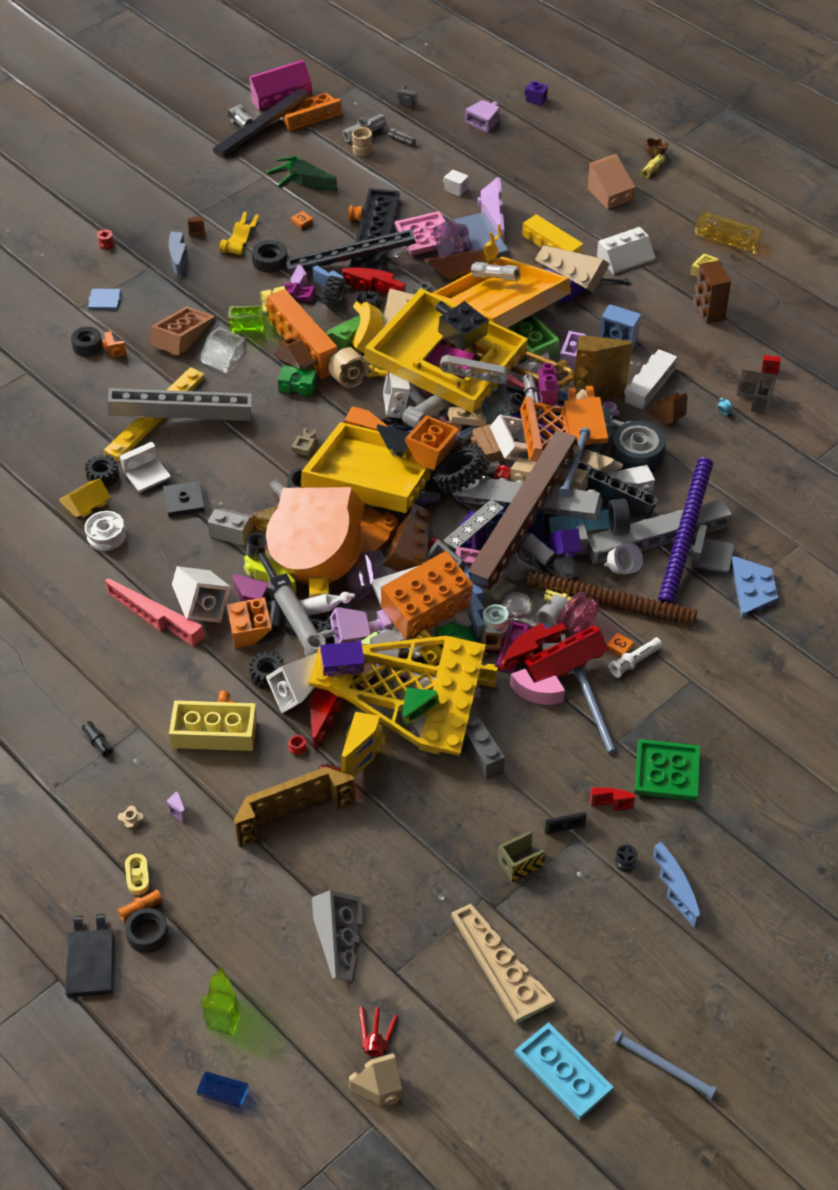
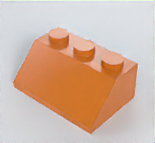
M426 415L406 437L405 442L418 464L435 470L453 449L459 428Z

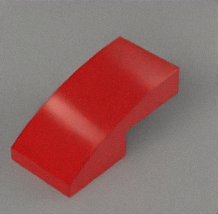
M595 787L590 790L589 800L591 806L612 804L613 811L634 809L635 794L616 788Z

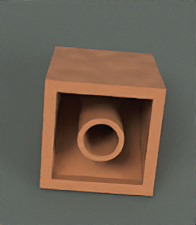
M617 154L589 163L587 189L607 209L634 200L635 186Z

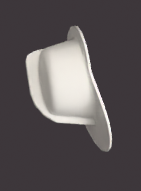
M626 543L618 545L607 555V562L604 565L609 566L610 570L615 574L627 575L641 569L643 556L637 545Z

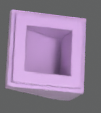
M298 265L291 277V283L298 282L300 287H307V274L302 265Z
M175 792L167 800L168 812L185 823L187 821L185 809L178 792Z

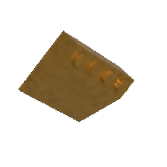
M579 335L574 377L576 395L582 389L586 391V386H593L595 397H600V401L625 396L624 391L628 384L632 341Z

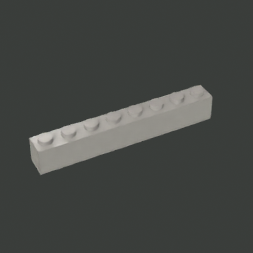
M109 388L108 416L251 421V394Z
M482 476L480 480H475V484L470 483L468 488L463 487L462 491L459 492L456 490L453 496L457 502L485 505V500L492 499L501 506L502 503H506L509 506L524 481L512 482L504 478L496 480L488 476ZM555 485L552 495L547 497L542 509L544 514L598 521L603 499L600 493L595 490L581 491L574 487L570 488V495L565 497L559 493L561 486Z
M722 499L701 505L694 531L698 532L699 525L707 526L706 533L730 526L732 514ZM683 510L630 524L628 534L613 535L611 529L587 536V554L594 565L607 561L608 553L618 545L633 543L641 551L673 543L677 536L676 533Z

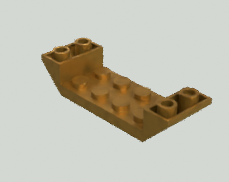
M324 767L246 796L234 819L238 847L249 845L258 840L257 824H263L270 819L282 817L291 811L303 809L315 802H322L328 797L331 798L336 810L355 803L354 777Z

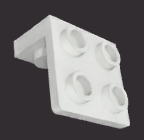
M152 442L120 456L123 473L139 493L171 479L170 474L157 459L156 448Z

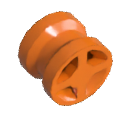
M350 205L348 220L361 222L363 206L354 207Z

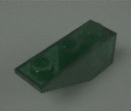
M302 159L290 167L291 181L301 187L337 191V178Z

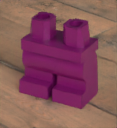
M543 363L542 369H538L539 402L559 406L557 396L559 394L556 368H554L553 363Z

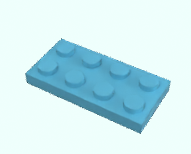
M549 1022L515 1050V1055L579 1121L613 1092L614 1087Z

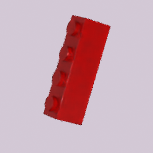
M593 625L526 659L524 662L532 680L536 683L553 676H565L575 667L580 668L586 665L587 661L602 657L609 649L600 629Z

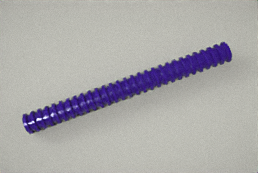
M702 457L697 460L688 497L686 498L685 507L676 533L677 536L673 543L661 591L659 592L658 601L661 600V603L674 604L677 589L679 588L680 579L685 567L684 564L688 557L687 554L689 553L690 544L699 518L698 515L700 514L701 505L714 465L713 461L708 458Z

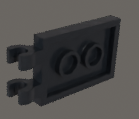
M96 914V931H85L83 915L74 916V932L68 933L67 997L112 994L113 931L112 929L107 930L105 914Z

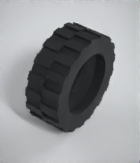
M260 241L252 248V263L259 271L277 272L282 270L287 264V247L280 241ZM266 254H275V255H278V256H276V257H274V258H263V257H262L263 255H266Z

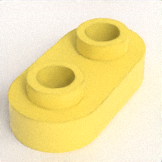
M132 854L125 861L127 886L132 894L142 895L150 887L147 860L141 854Z

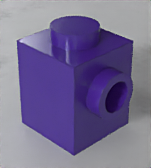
M532 81L525 88V101L542 106L548 98V85Z

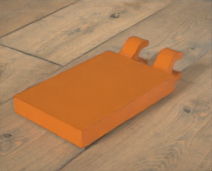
M586 386L585 399H576L575 387L568 388V400L564 401V407L570 434L577 436L578 443L580 429L585 427L591 431L585 445L608 443L600 397L594 398L593 386Z

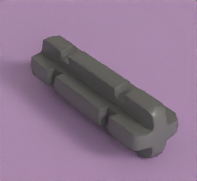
M391 128L388 135L412 146L416 142L415 137Z

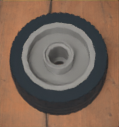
M631 421L622 424L616 429L612 438L611 458L623 464L619 470L648 465L651 473L660 468L664 459L666 448L665 436L658 427L647 422Z

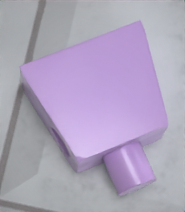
M481 100L465 109V122L488 133L499 120L500 106L497 102L489 103Z
M336 607L330 616L335 644L362 641L372 633H378L377 623H368L367 615L363 611Z

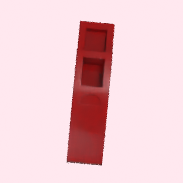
M369 268L342 269V276L346 281V285L366 292L377 290L389 294V289L406 293V283L395 280L394 274Z
M543 623L530 628L511 644L499 668L502 671L507 668L512 669L526 659L534 656L537 650H541L543 643H559L561 641V634H564L567 628L563 623L547 629Z

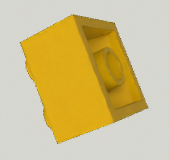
M99 478L77 488L60 498L59 501L75 517L80 515L85 517L92 513V508L96 506L100 508L106 505V500L111 498Z

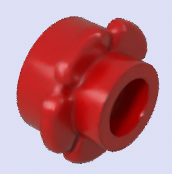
M294 735L288 742V750L293 754H302L308 747V743L303 736Z

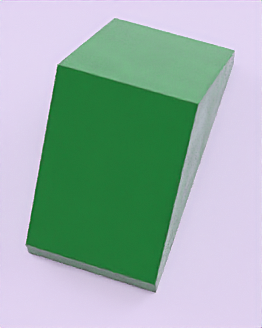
M406 688L402 713L406 726L440 702L437 691Z

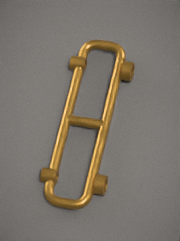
M471 347L463 350L475 354V359L476 357L482 359L486 354ZM527 351L524 356L519 358L518 363L524 357L541 364L553 363L557 373L561 374L564 372L568 374L562 381H558L559 388L567 386L574 380L575 371L569 367L566 360L555 362L530 351ZM517 365L510 369V371L520 375H527L528 378V374L533 375L535 385L538 387L537 373Z

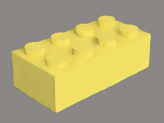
M174 701L169 731L171 747L253 751L257 723L256 704Z

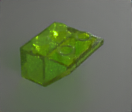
M262 305L229 307L230 333L264 332V307Z
M218 967L216 975H212L210 978L209 992L207 995L204 994L200 1007L203 1009V1019H205L207 1029L232 1035L240 1017L237 995L224 969Z

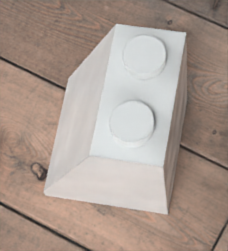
M177 566L172 586L185 618L221 623L231 586L210 570Z
M317 653L284 665L266 676L281 713L300 704L313 690L314 687L309 686V681Z

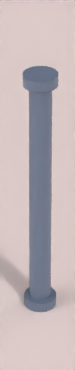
M585 427L580 429L578 453L573 455L566 479L559 490V493L565 497L571 493L570 487L586 440L591 434L590 429Z
M620 1030L617 1032L613 1043L625 1046L706 1094L709 1100L713 1099L718 1089L717 1087L707 1085L624 1036V1032Z

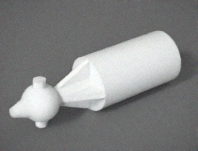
M343 592L340 596L323 594L300 600V603L307 615L312 616L331 611L340 602L349 603L355 597V594Z

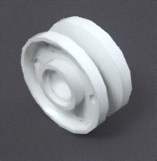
M98 512L93 514L85 524L88 543L96 550H113L118 548L126 538L124 521L115 512Z

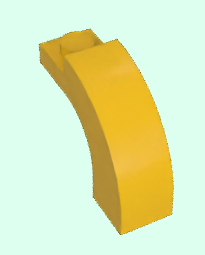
M356 301L353 307L360 314L361 320L359 328L350 342L356 349L365 353V347L382 330L383 318L381 311L368 302L360 304Z

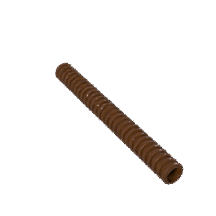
M530 570L526 580L527 587H538L540 590L544 588V591L549 589L550 591H556V593L561 592L562 595L566 593L569 597L573 595V598H585L586 601L590 599L591 602H602L603 605L607 603L608 606H620V609L624 607L626 610L631 609L633 612L637 610V613H649L650 616L654 614L655 617L661 616L662 619L666 617L667 620H670L671 618L673 621L679 620V623L682 621L685 624L691 623L690 625L692 626L695 624L698 613L697 609L691 610V607L687 609L685 606L679 607L678 604L674 606L673 603H661V600L657 602L656 599L650 600L648 597L644 599V596H632L631 593L627 595L626 592L620 593L619 590L615 592L614 589L610 591L609 588L603 589L601 586L597 588V585L593 587L591 584L586 585L584 582L580 584V581H568L567 578L563 580L562 577L557 578L555 575L551 577L550 574L546 576L545 573L539 574L538 571L534 573L533 570Z

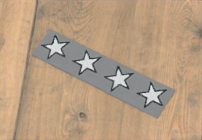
M491 499L443 541L457 549L504 507Z

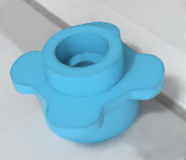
M720 398V403L717 405L718 410L725 416L728 414L732 415L734 413L732 411L733 404L727 399Z

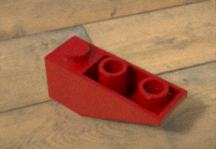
M316 688L310 698L314 749H317L319 743L324 741L327 728L332 726L335 713L339 712L342 707L340 697L329 690Z

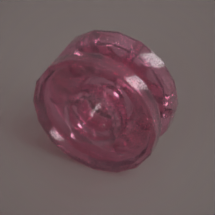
M585 592L577 593L562 609L559 616V624L563 623L573 635L587 629L599 611V603L594 599H590L589 595Z

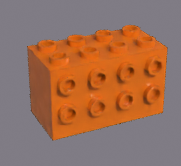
M446 550L382 586L381 608L402 636L409 640L416 638V635L421 633L423 629H432L444 619H450L458 611L466 610L471 605L473 583Z

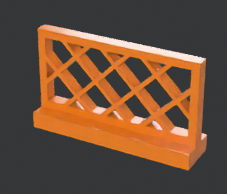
M327 92L306 99L280 117V119L286 124L287 130L292 131L342 115V102L339 98L334 99Z
M525 397L520 408L529 461L536 462L543 452L542 448L547 446L553 434L547 431L549 428L554 432L556 430L568 434L570 432L564 406L533 402V397ZM535 409H539L544 413L540 414ZM552 411L560 412V416H556ZM548 415L551 419H553V421L550 422L545 418V416ZM538 421L543 422L546 426L542 427ZM558 423L563 429L560 430L555 424ZM543 433L549 439L545 440L540 435Z

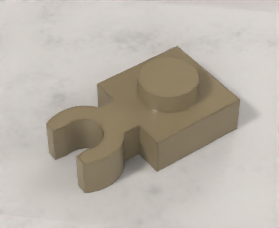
M305 427L303 429V436L298 435L292 445V452L309 456L315 445L316 430L309 434Z

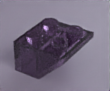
M446 221L433 227L439 257L473 251L467 225Z

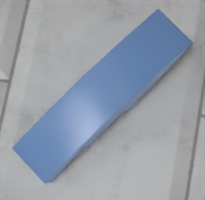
M467 565L464 566V573L469 578V567ZM473 583L471 605L466 611L472 622L471 627L479 639L482 638L483 632H485V624L483 622L484 607L482 606L483 591L479 585Z
M660 842L654 846L653 858L661 866L659 877L668 886L666 897L695 928L698 926L700 912L694 893L675 858L663 843Z

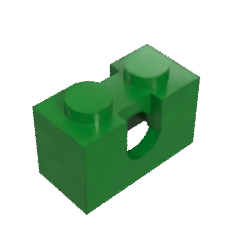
M283 365L278 377V391L289 394L292 391L298 392L303 396H313L317 384L316 370L299 369ZM294 375H300L301 378L292 377V376H294Z

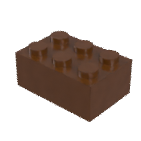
M718 260L699 264V270L696 274L697 283L695 285L693 305L697 307L700 317L704 319L706 324L725 320L731 280Z

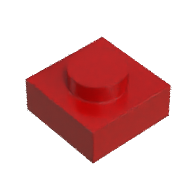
M763 355L761 373L778 374L781 357Z

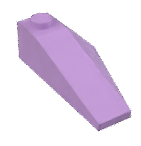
M497 177L481 190V197H478V207H481V213L484 212L497 233V226L501 224L502 236L500 238L504 242L500 177Z

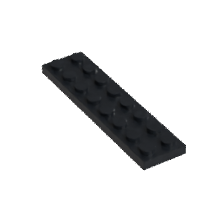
M369 188L356 242L391 234L400 191ZM387 251L351 259L349 268H369L382 271Z

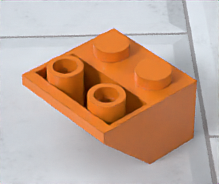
M265 597L226 604L235 648L255 645L272 630Z

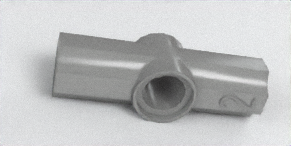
M382 114L370 119L361 118L358 120V124L342 131V136L349 143L352 141L354 129L365 127L374 132L385 127L387 121Z

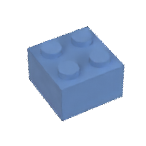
M609 304L601 317L600 337L632 341L633 349L638 341L641 314Z

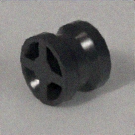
M621 845L617 848L616 867L623 872L632 871L636 866L637 850L631 845Z

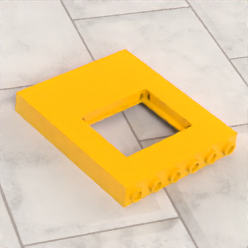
M420 288L365 347L364 360L474 413L477 408L482 406L485 398L490 397L493 389L499 383L469 377L463 380L455 375L445 373L440 368L424 361L445 338L438 332L439 317L442 314L435 310L436 305L440 301H443L451 309L457 305ZM489 321L487 336L474 343L489 350L480 362L504 366L509 372L513 366L517 365L519 358L524 356L528 350L526 346L527 338ZM479 370L481 373H487L486 370Z

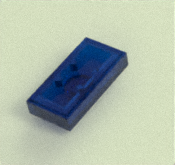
M204 1071L196 1094L197 1096L241 1108L249 1089V1084Z

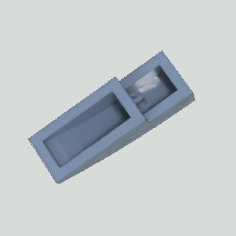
M170 232L169 251L171 265L177 277H181L188 257L184 234L182 232Z

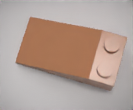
M186 306L151 326L150 345L159 350H166L173 355H180L188 350L215 320V316Z

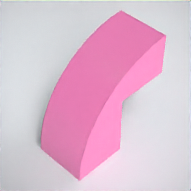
M526 669L511 674L510 686L523 699L541 705H554L564 702L565 690L556 676L534 683Z

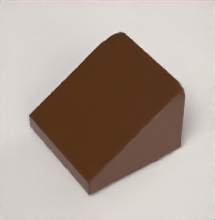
M483 632L482 644H485V650L501 651L502 633Z

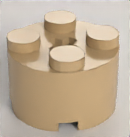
M351 347L341 349L337 353H333L329 358V373L346 388L359 386L363 382V377L368 375V362Z

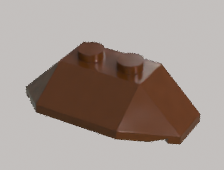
M483 249L424 260L426 264L450 280L458 278V275L464 274L466 276L472 272V264H475V262L485 263L487 256Z

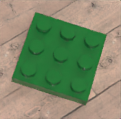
M638 739L634 794L697 801L700 746Z

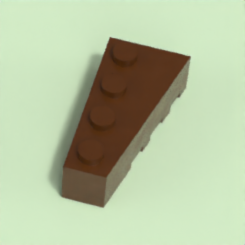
M414 504L413 507H410L402 515L396 530L397 533L393 537L392 545L383 562L384 566L400 572L427 562L430 510Z

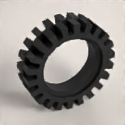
M469 445L468 448L463 446L462 450L458 448L455 453L450 452V456H446L443 459L444 461L432 471V477L440 491L448 494L450 492L455 493L456 490L458 492L462 491L463 487L468 488L470 483L475 484L476 479L480 480L482 478L481 475H485L486 470L489 469L490 463L480 446ZM469 464V465L466 466L464 469L460 470L459 472L454 473L456 470H458L459 468H461L463 465Z

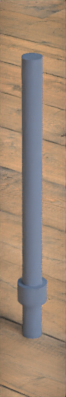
M584 666L580 668L575 667L573 672L575 677L579 679L608 754H613L616 750L586 678L587 672Z

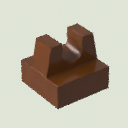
M200 216L188 218L189 236L205 235L204 218H200Z

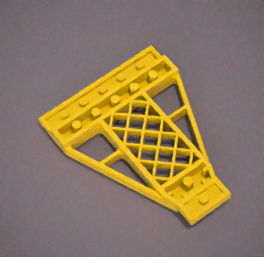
M439 636L362 645L365 664L368 663L372 671L366 674L360 672L358 674L360 677L353 680L354 675L340 674L337 677L323 676L319 647L309 686L329 690L336 696L350 701L366 713L380 716L381 723L418 746L421 751L438 755L439 752H445L460 756L485 644L450 636ZM444 645L438 666L414 662L411 659L414 647ZM410 648L407 659L375 653L377 651ZM373 663L379 664L381 666L376 668ZM388 668L392 675L383 679L379 672ZM393 668L400 669V671L395 672ZM407 672L411 680L403 684L399 676ZM413 673H418L421 675L415 677ZM376 675L379 682L371 686L367 678ZM427 677L431 684L422 688L418 681ZM395 679L399 686L390 690L386 683ZM363 681L367 688L363 691L357 690L354 685ZM412 684H415L418 689L436 690L440 701L421 715L426 717L421 738L416 737L395 723L398 710L403 711L405 699L398 700L394 694L401 690L406 694V688ZM381 686L387 691L382 696L377 695L374 691ZM366 703L394 709L392 720Z

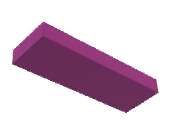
M510 621L496 663L497 670L501 671L499 667L508 648L520 635L529 630V625ZM517 666L512 669L507 668L502 671L508 673H515Z

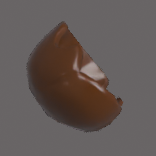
M647 138L643 146L648 155L656 157L658 154L664 155L668 148V142L663 144L661 139Z

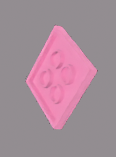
M440 211L395 221L397 232L413 229L416 244L406 246L411 256L456 245V239Z

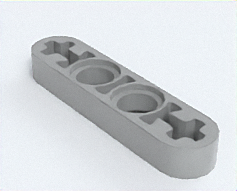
M450 355L443 356L439 365L440 369L445 373L499 384L507 382L509 370L504 366ZM461 366H467L470 369L465 370ZM479 370H486L487 373H481Z

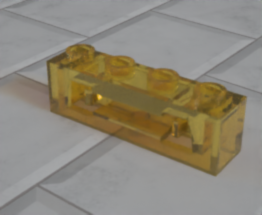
M703 211L696 221L695 235L755 253L761 244L763 229ZM709 218L714 219L713 223L709 222ZM747 230L752 231V233L748 235Z

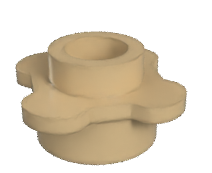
M129 806L125 812L118 815V820L123 821L126 828H134L143 820V814L138 813L135 806Z

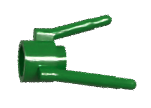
M296 155L276 159L277 162H288L285 165L268 170L267 174L284 168L293 171L278 184V187H280L301 171L302 161Z

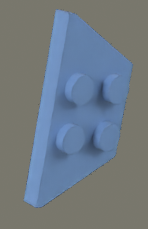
M732 556L731 565L741 617H746L753 610L759 611L765 606L777 603L778 595L772 568Z

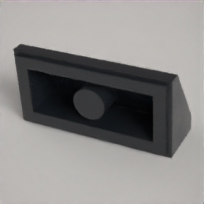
M586 812L547 819L541 821L545 834L585 827L587 814Z

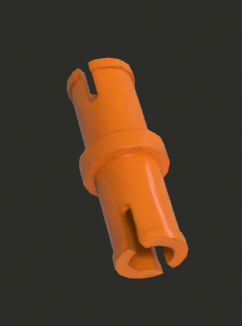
M155 890L142 898H135L134 902L117 909V912L122 922H125L134 912L140 909L151 908L162 903L163 899L159 891Z

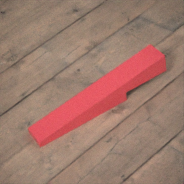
M109 578L105 580L109 595L161 632L166 627L192 647L204 638L202 625L186 619L184 616Z

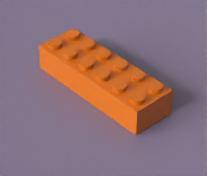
M285 289L268 295L266 306L269 313L267 317L269 324L274 326L277 333L282 335L285 340L294 336L301 339L315 362L309 365V367L316 370V374L320 379L330 376L329 358L333 353H337L336 344Z

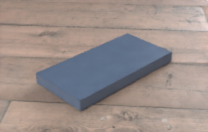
M484 212L454 219L456 228L471 251L483 249L484 245L491 240L489 236L491 231L494 237L498 236V233ZM502 239L495 240V244L499 249L496 257L508 255V249Z

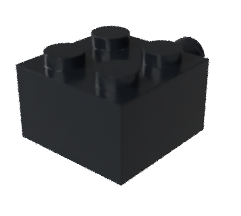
M443 301L438 302L435 310L442 314L439 317L438 332L461 351L487 336L489 319L464 301L452 309Z

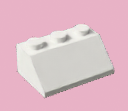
M641 227L598 241L597 257L610 263L608 269L613 275L655 261L649 236Z

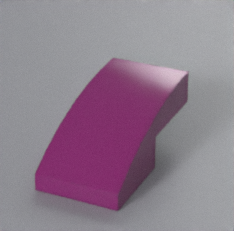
M298 282L283 284L286 291L298 302H312L317 292L315 286L300 287Z

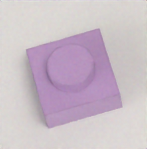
M383 610L377 611L375 623L378 625V631L383 629L392 630V623Z

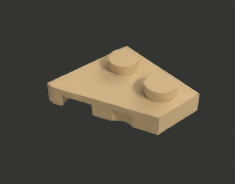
M459 406L450 407L448 411L451 423L483 427L487 422L482 407L477 408L474 413Z

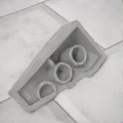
M330 890L312 897L313 920L332 979L352 981L356 960L354 950L360 938L357 935L358 928L363 922L362 897Z

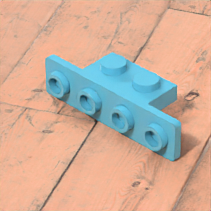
M608 509L600 510L598 521L566 516L549 518L551 533L559 530L577 529L578 525H585L586 531L610 528Z

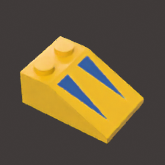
M355 712L342 753L341 772L355 777L374 760L376 751L380 752L382 739H379V737H381L383 725H379L380 716Z

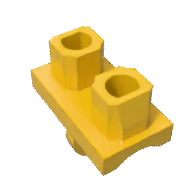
M425 628L413 639L430 638L433 636ZM440 644L420 646V653L429 665L436 666L440 663L443 651Z
M494 664L481 665L476 688L479 685L496 686L498 668Z

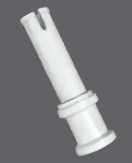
M654 638L632 653L623 654L619 660L611 661L609 663L611 673L619 678L625 671L634 669L638 662L657 650L662 649L663 644L661 640Z

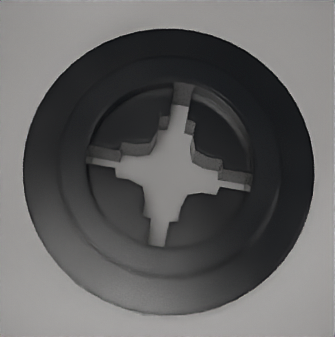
M370 290L368 292L363 291L362 294H358L357 302L360 304L368 302L379 308L383 304V297L376 290L373 292Z

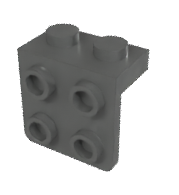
M699 525L698 532L695 531L692 542L695 545H691L689 556H692L691 567L728 573L734 545L732 543L706 539L707 526Z

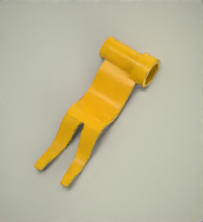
M243 212L240 222H236L231 238L221 240L219 252H229L242 256L244 252L243 244L248 239L250 228L255 227L259 215H255L251 224L248 225L245 224L247 212Z
M501 224L497 226L498 236L494 237L491 231L489 233L491 240L483 247V251L487 256L485 261L487 264L497 259L496 256L499 253V249L495 244V240L502 236Z

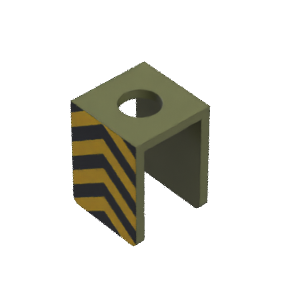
M531 831L498 846V862L511 881H515L544 866V850H540L516 863H513L511 857L531 848Z

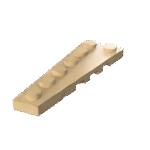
M472 904L451 912L452 919L515 1024L555 1005L554 998L538 980L536 981L532 977L528 968L518 961L514 952L505 946L500 936L490 928V925Z

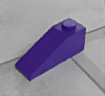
M579 528L559 530L543 537V540L557 555L564 554V558L574 557L575 553L581 551Z

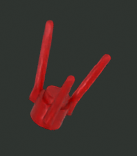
M360 1006L362 1049L369 1056H382L383 1051L387 1052L388 1043L398 1015H394L385 1039H383V1036L378 1033L380 1008L376 1007L373 1033H370L369 1037H367L364 1008Z

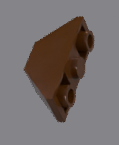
M294 336L279 342L275 354L277 358L299 369H306L309 365L315 363L301 339Z
M677 392L671 396L659 399L651 403L653 407L647 409V411L663 425L670 424L686 416L688 395L687 393L679 395Z

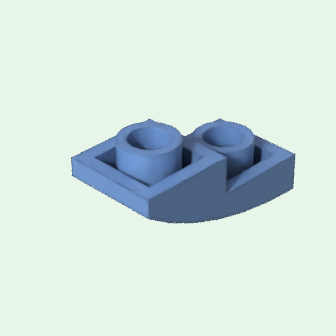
M318 265L313 268V281L323 287L326 286V281H328L330 275L343 278L342 275H339L334 270L328 273Z

